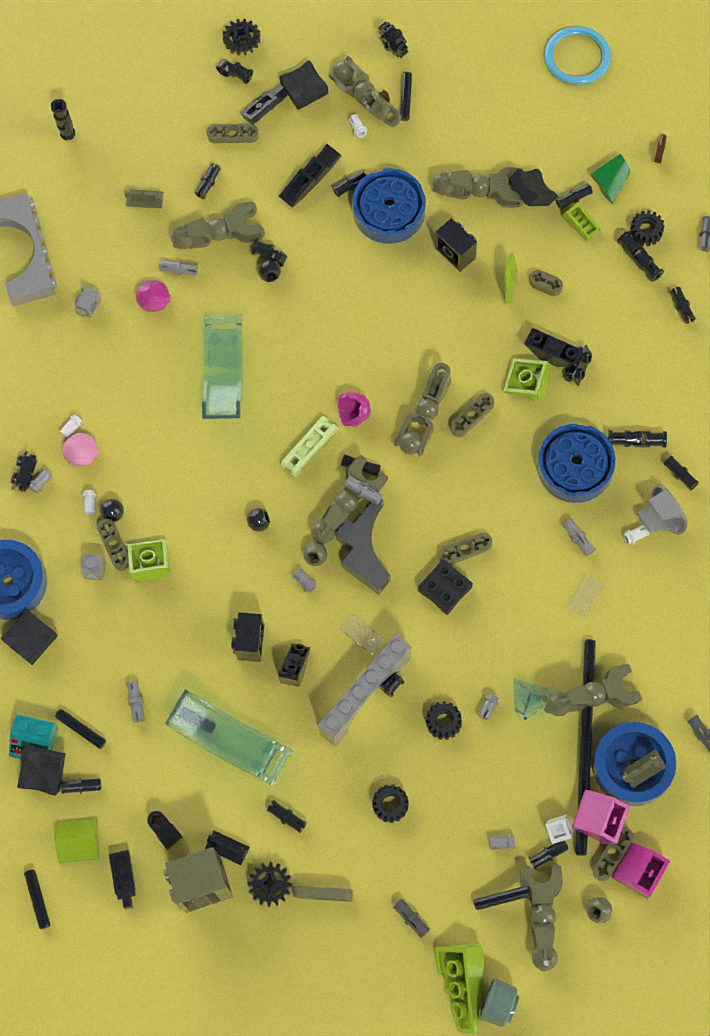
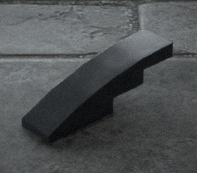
M326 144L317 157L313 156L304 169L300 168L278 197L293 208L324 178L342 155Z

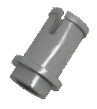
M42 469L33 481H30L29 488L35 493L41 492L42 487L52 478V475L47 470Z
M298 569L292 576L303 587L305 592L311 593L317 586L314 579L311 580L302 569Z
M492 694L484 697L485 701L477 714L485 720L490 719L495 706L499 704V698Z
M508 834V836L490 837L491 850L506 848L511 850V848H515L514 836Z

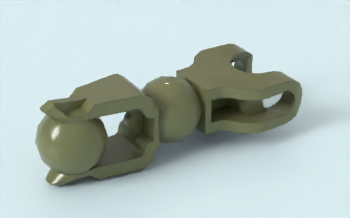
M345 55V59L338 60L334 64L332 74L329 77L343 92L355 97L358 102L363 103L365 108L374 117L384 121L387 125L395 127L400 123L401 114L376 92L374 85L369 82V75L350 56ZM355 71L357 73L356 81L352 86H347L344 82L352 79ZM389 113L395 114L393 121L387 118Z
M505 167L497 174H490L489 178L482 174L472 177L468 170L449 173L442 172L436 175L432 182L433 192L443 196L446 195L447 197L464 200L470 197V194L475 197H484L488 194L489 199L496 200L502 207L516 208L524 204L520 193L509 188V185L513 184L509 178L518 168Z
M254 202L237 204L230 214L224 215V220L214 218L207 223V220L205 221L201 218L175 228L171 234V242L173 247L177 249L203 248L209 246L211 239L221 241L227 236L228 239L235 238L244 243L254 242L256 239H262L265 232L261 225H250L245 222L246 219L255 216L257 212Z
M437 363L434 366L422 394V399L416 403L415 412L406 415L400 433L394 441V446H399L406 454L413 455L418 453V456L421 457L425 446L432 436L434 429L431 420L437 416L438 407L451 385L450 367L445 363ZM440 369H444L446 372H437V371L440 370ZM412 422H418L419 425L427 427L423 438L414 431H408Z
M362 455L358 456L346 469V480L351 475L358 481L369 484V487L379 492L387 482L388 476L382 473L374 480L369 481L365 479L362 475V468L366 463V459ZM344 487L342 491L337 493L334 503L328 507L322 519L312 525L311 535L313 540L321 544L330 542L335 535V529L347 519L349 513L356 510L358 501L363 497L360 498L357 493L347 487Z
M630 664L613 667L604 675L603 680L599 683L589 682L565 693L562 691L551 693L547 697L544 711L554 716H564L568 712H577L588 706L597 707L603 703H610L616 708L623 709L635 705L643 699L639 691L630 692L623 686L622 679L632 672Z
M560 865L552 866L550 879L547 882L540 883L533 879L529 866H522L520 871V887L529 885L532 890V896L527 897L531 901L530 920L533 924L532 936L535 947L531 958L534 966L545 972L553 969L558 962L557 952L553 948L556 914L552 906L553 899L559 894L563 885L562 870Z

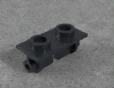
M587 345L584 348L581 346L577 347L582 349L583 353L576 367H567L564 374L566 381L571 382L574 380L577 386L584 379L586 368L592 360V353Z
M25 451L22 456H18L16 466L19 467L17 473L14 472L10 483L13 486L11 490H14L16 486L22 492H26L29 489L32 476L27 475L26 471L33 474L37 460L35 455L30 454L26 456L28 451Z
M215 830L212 835H209L208 843L205 849L214 847L219 856L240 866L250 849L249 846Z

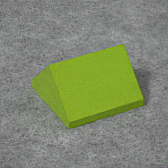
M97 819L57 822L54 843L58 863L99 860Z

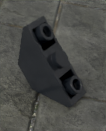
M535 328L531 329L524 342V345L540 360L548 361L549 364L556 367H576L583 353L582 349Z
M291 644L279 671L280 683L300 687L310 647L302 644Z

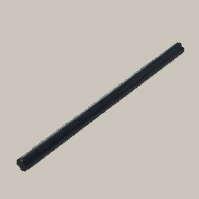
M593 639L585 640L584 685L594 682L596 641ZM589 706L582 709L577 810L585 790H590L593 707ZM576 830L575 854L586 856L588 836Z

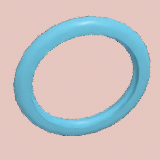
M573 26L562 29L551 37L545 47L544 57L549 71L557 79L572 85H584L596 81L607 71L611 62V51L607 41L595 30L582 26ZM570 35L590 37L598 43L602 50V62L596 71L586 76L577 77L565 74L556 66L553 59L556 44L564 37Z

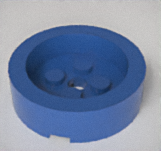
M386 168L383 171L372 172L359 182L354 191L353 214L355 223L359 230L373 241L386 244L405 241L412 237L424 222L426 198L419 181L405 171ZM389 199L394 201V204L391 206H386L384 203Z
M578 423L560 426L553 430L541 445L537 462L539 479L545 489L560 500L572 503L590 501L602 494L612 479L616 461L614 448L609 439L592 426L578 425ZM578 456L582 459V463L574 464L571 459Z
M0 540V620L18 619L25 609L31 611L39 605L46 592L47 574L41 560L29 546L15 540ZM11 577L13 583L10 586H4L3 581Z
M640 722L623 723L609 730L599 742L593 758V772L597 784L607 796L614 797L629 806H642L657 800L670 786L676 772V755L668 738L655 727ZM656 750L666 768L632 788L629 782L626 783L624 781L622 770L628 767L630 760L638 761Z

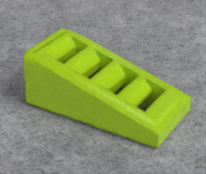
M579 202L562 215L566 222L586 241L601 231L600 227ZM581 217L583 220L578 223L577 219ZM586 222L588 225L583 228L581 225ZM592 227L594 230L587 234L586 230Z

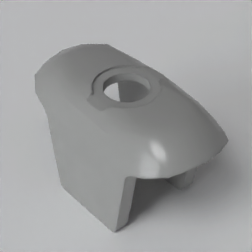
M657 484L652 490L651 499L648 501L649 506L641 510L637 514L648 532L669 530L677 535L684 533L688 524L686 515L670 491L662 484Z

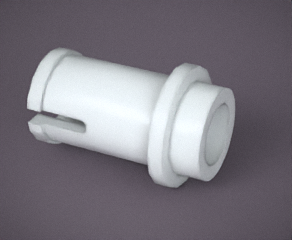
M358 114L350 116L351 118L348 120L354 129V135L358 138L364 137L367 134V127L363 126Z
M75 414L70 416V420L60 429V432L66 438H69L78 427L82 426L81 423L83 421Z
M86 490L82 495L84 499V514L95 515V498H97V494H95L94 490Z
M644 524L631 531L627 530L623 534L624 540L628 545H633L635 541L649 536L648 530L644 529L646 528Z

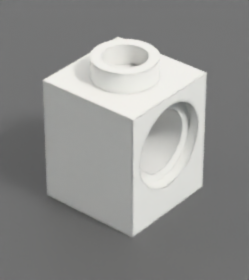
M567 814L550 819L545 824L552 844L570 839L574 834Z

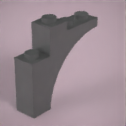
M382 498L378 505L369 501L365 506L366 510L362 514L359 513L354 519V524L347 520L344 524L341 523L335 531L336 540L351 550V552L347 551L342 557V568L378 595L391 581V575L379 563L372 546L373 526L380 510L384 506Z

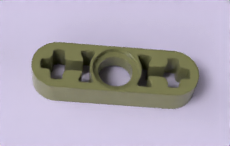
M221 124L208 127L207 136L208 140L212 143H253L258 140L259 132L258 128L253 124ZM232 130L238 132L235 137H230L228 133ZM249 131H253L252 136L248 135Z
M484 393L473 401L452 421L451 433L456 437L465 436L493 409V396ZM482 400H489V406L485 404L480 410L479 408L482 406ZM470 411H475L478 417L476 419H469L467 414ZM465 420L466 423L463 425V430H456V425L461 426Z
M102 519L97 525V530L112 564L117 570L124 571L129 567L128 554L113 521ZM106 524L109 527V531L111 533L110 536H108L106 531L103 530L104 525ZM117 540L119 546L116 549H110L108 547L110 541ZM120 553L122 559H125L123 565L118 563L119 560L116 554Z
M480 533L445 546L439 552V560L441 562L444 559L452 565L487 552L492 547V538L487 533ZM481 539H483L484 541L488 540L486 546H483V544H477L480 543ZM473 541L475 542V545H477V550H474V544L472 543ZM462 545H469L471 551L468 554H464L460 551V547ZM454 548H457V554L459 555V557H457L456 554H453L455 553ZM445 552H448V554H453L451 555L450 560H448L447 558H443L445 556Z
M623 827L620 833H627V838L629 839L628 841L624 840L621 844L624 850L615 844H608L593 868V875L597 880L606 881L614 872L633 840V833L630 829ZM609 849H616L618 851L619 857L616 860H611L608 857L607 852ZM606 862L613 864V867L608 865L606 869L608 875L604 874L602 877L598 875V867L602 868Z
M294 886L293 897L350 902L353 899V890Z

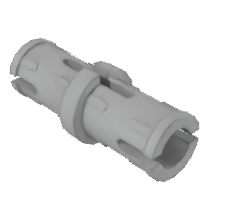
M161 260L160 265H163L160 267V271L173 272L176 275L197 276L198 271L196 269H198V265L166 260Z
M349 475L344 483L345 487L353 490L360 498L364 497L375 505H378L383 494L369 487V484H364Z
M570 519L563 525V528L572 537V542L579 546L586 557L596 550L586 538V533L578 528L573 519Z
M132 681V684L130 682L126 683L129 696L128 705L131 707L133 723L145 720L142 708L144 702L143 698L140 697L138 681Z

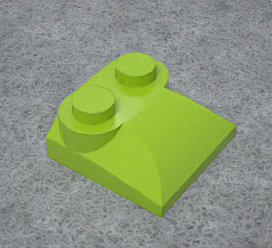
M513 358L503 390L504 393L526 396L533 401L541 399L545 394L550 378L549 362Z
M166 539L127 544L129 573L134 581H150L168 576L170 569Z

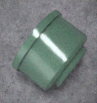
M494 977L483 1002L479 1020H485L499 1027L510 1023L519 1001L517 988Z

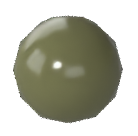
M318 542L308 544L303 552L305 562L314 567L322 565L327 559L326 547Z
M595 897L589 901L586 911L588 917L593 922L605 923L610 919L613 909L607 899Z

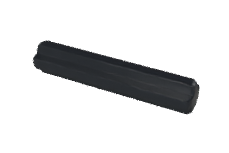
M404 72L402 77L401 121H408L410 118L411 72Z
M63 709L57 711L56 719L99 749L104 747L107 741Z
M28 870L24 872L38 927L39 929H46L50 927V922L35 870Z
M529 885L477 898L473 901L476 910H481L532 896V890Z

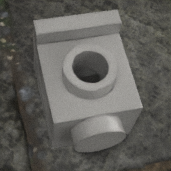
M82 285V294H79L75 301V312L82 317L88 316L91 318L101 302L99 292Z

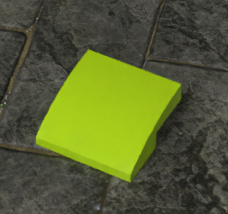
M514 252L510 253L506 264L503 290L505 304L512 303L514 285H516L518 268Z

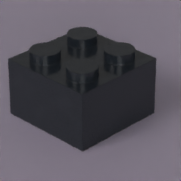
M451 218L435 232V249L461 272L476 259L477 240L472 234H468L464 230L461 223L455 222Z
M238 612V618H234L233 629L235 630L236 637H232L231 649H233V654H236L237 660L261 662L265 627L262 614Z

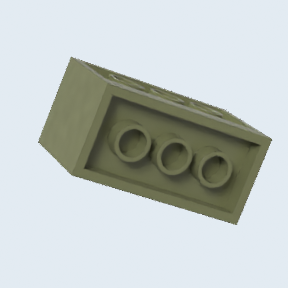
M214 847L165 863L166 869L163 872L166 881L172 886V889L169 890L172 902L175 905L177 904L186 913L233 898L222 859Z

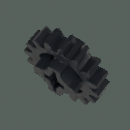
M245 18L243 22L237 19V23L231 21V26H225L226 31H223V43L226 49H230L232 54L237 51L238 56L241 52L247 55V51L253 53V47L258 48V43L261 42V35L257 24L253 25V21L247 23Z
M386 21L378 27V33L381 35L380 40L387 51H391L397 58H402L409 52L406 45L407 41L400 29H396L393 24L391 25L390 22Z
M269 862L268 867L261 863L262 869L259 870L255 867L256 874L249 875L253 879V881L248 882V885L253 887L249 890V893H255L253 900L260 899L259 904L261 906L265 902H267L268 907H271L273 902L276 906H279L278 901L281 899L285 902L284 895L291 894L287 890V888L292 887V883L287 882L291 879V876H285L287 869L280 870L281 865L279 863L276 867H273L272 862ZM266 872V876L264 878L258 879L263 873ZM275 872L281 875L283 881L275 878ZM271 876L272 882L275 885L271 887L269 893L268 887L265 884L269 883ZM257 888L263 889L266 896L260 895ZM282 890L279 895L274 897L275 892Z

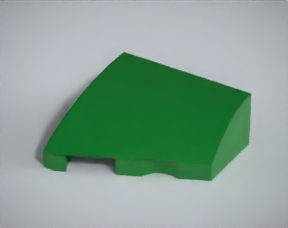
M619 154L592 172L591 177L602 188V194L611 204L615 202L619 191H621L625 180H627L630 169L623 156Z

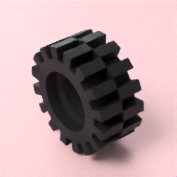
M647 210V214H645V211H641V214L637 213L632 219L630 227L631 237L633 239L636 238V242L640 241L642 246H644V243H647V246H650L651 243L655 245L657 241H660L664 231V220H661L660 215L656 217V212L650 214L651 210ZM642 224H650L654 227V231L652 233H645L641 231L640 226Z
M442 701L443 704H439L437 702L436 706L432 705L430 711L428 710L426 725L433 737L436 738L437 736L439 740H442V738L449 740V737L453 738L456 733L460 732L462 726L461 713L456 706H453V703L449 702V704H446V701ZM441 714H447L452 719L451 724L446 728H442L436 723L437 717Z
M393 784L391 786L384 785L383 788L380 787L375 792L372 801L374 813L386 823L400 821L408 811L409 801L406 792L401 787H396ZM388 796H393L398 800L399 805L394 811H387L383 807V801Z

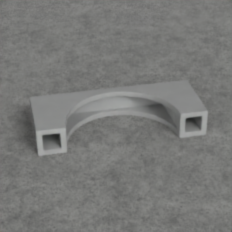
M27 193L0 200V227L17 228L28 234L34 241V256L29 267L20 276L5 283L13 306L55 295L54 288L57 287L54 276H50V272H52L50 261H46L45 256H48L46 246H42L41 243L44 240L42 231L37 228L40 222L37 214L33 213V209H36L33 198L29 199Z
M396 634L318 724L320 735L336 747L348 733L353 719L373 692L391 674L396 671L400 672L411 659V646Z

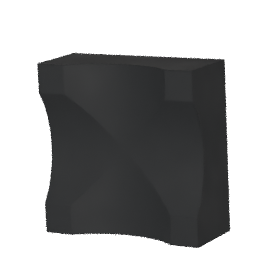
M310 60L298 69L279 76L281 86L285 88L287 95L298 110L329 94L328 85L319 76Z
M518 168L509 178L513 183V188L520 193L523 202L528 206H549L558 197L555 191L550 190L546 186L539 169L523 171Z
M442 559L418 586V592L448 615L456 604L471 590L473 583L446 560Z
M25 609L16 623L0 639L28 663L33 665L58 635L29 610Z
M27 745L22 750L21 771L17 788L38 790L56 796L61 790L66 753Z

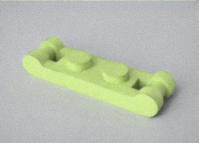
M322 416L281 462L280 465L284 469H289L294 477L299 475L303 467L327 440L337 432L339 427L328 422L329 419L325 416ZM324 427V428L327 429V430H326L325 433H324V432H323L322 430H320V429ZM294 458L299 461L296 465L292 463Z

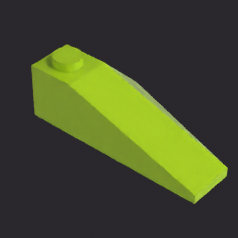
M482 944L435 947L437 970L445 981L446 986L443 988L446 994L449 993L452 1002L451 1011L458 1032L475 1034L478 1029L484 972Z

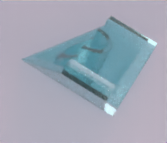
M514 678L516 714L524 720L528 719L546 705L547 697L552 692L545 687Z

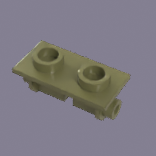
M128 189L125 191V197L127 198L126 206L162 209L164 192Z
M654 750L623 769L624 775L622 777L626 783L629 782L631 787L634 788L666 768L658 752Z

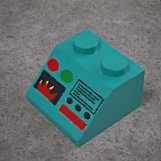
M16 714L10 733L9 757L22 760V750L27 745L52 750L58 731L57 725L53 722Z

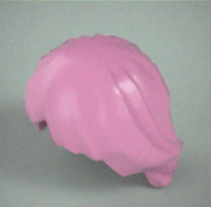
M84 433L72 435L65 441L62 448L66 461L75 466L89 465L99 454L94 438Z

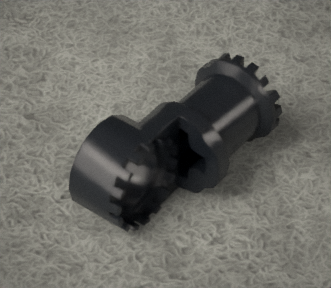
M221 59L216 66L217 71L221 75L237 77L243 80L244 84H248L251 80L250 77L254 74L252 69L241 66V63L236 62L232 64L225 59Z
M259 239L254 241L251 251L252 255L264 256L266 259L278 262L280 267L284 266L287 259L285 253L282 254V251L274 250V244L269 245L260 242Z

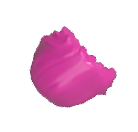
M157 280L144 282L136 292V302L147 312L163 310L171 301L168 288L164 283Z
M347 392L339 395L338 413L344 426L357 427L369 417L371 413L370 402L365 395L356 392Z

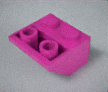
M585 790L572 828L603 844H617L630 806L614 797Z
M631 843L612 879L649 899L670 860L651 849Z

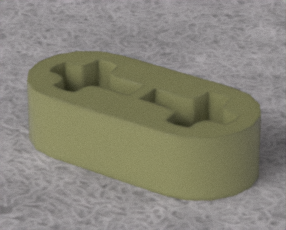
M535 270L530 274L529 284L531 287L551 296H557L562 292L563 282L561 279L541 270ZM537 277L541 278L538 282H535ZM554 284H557V288L551 289Z

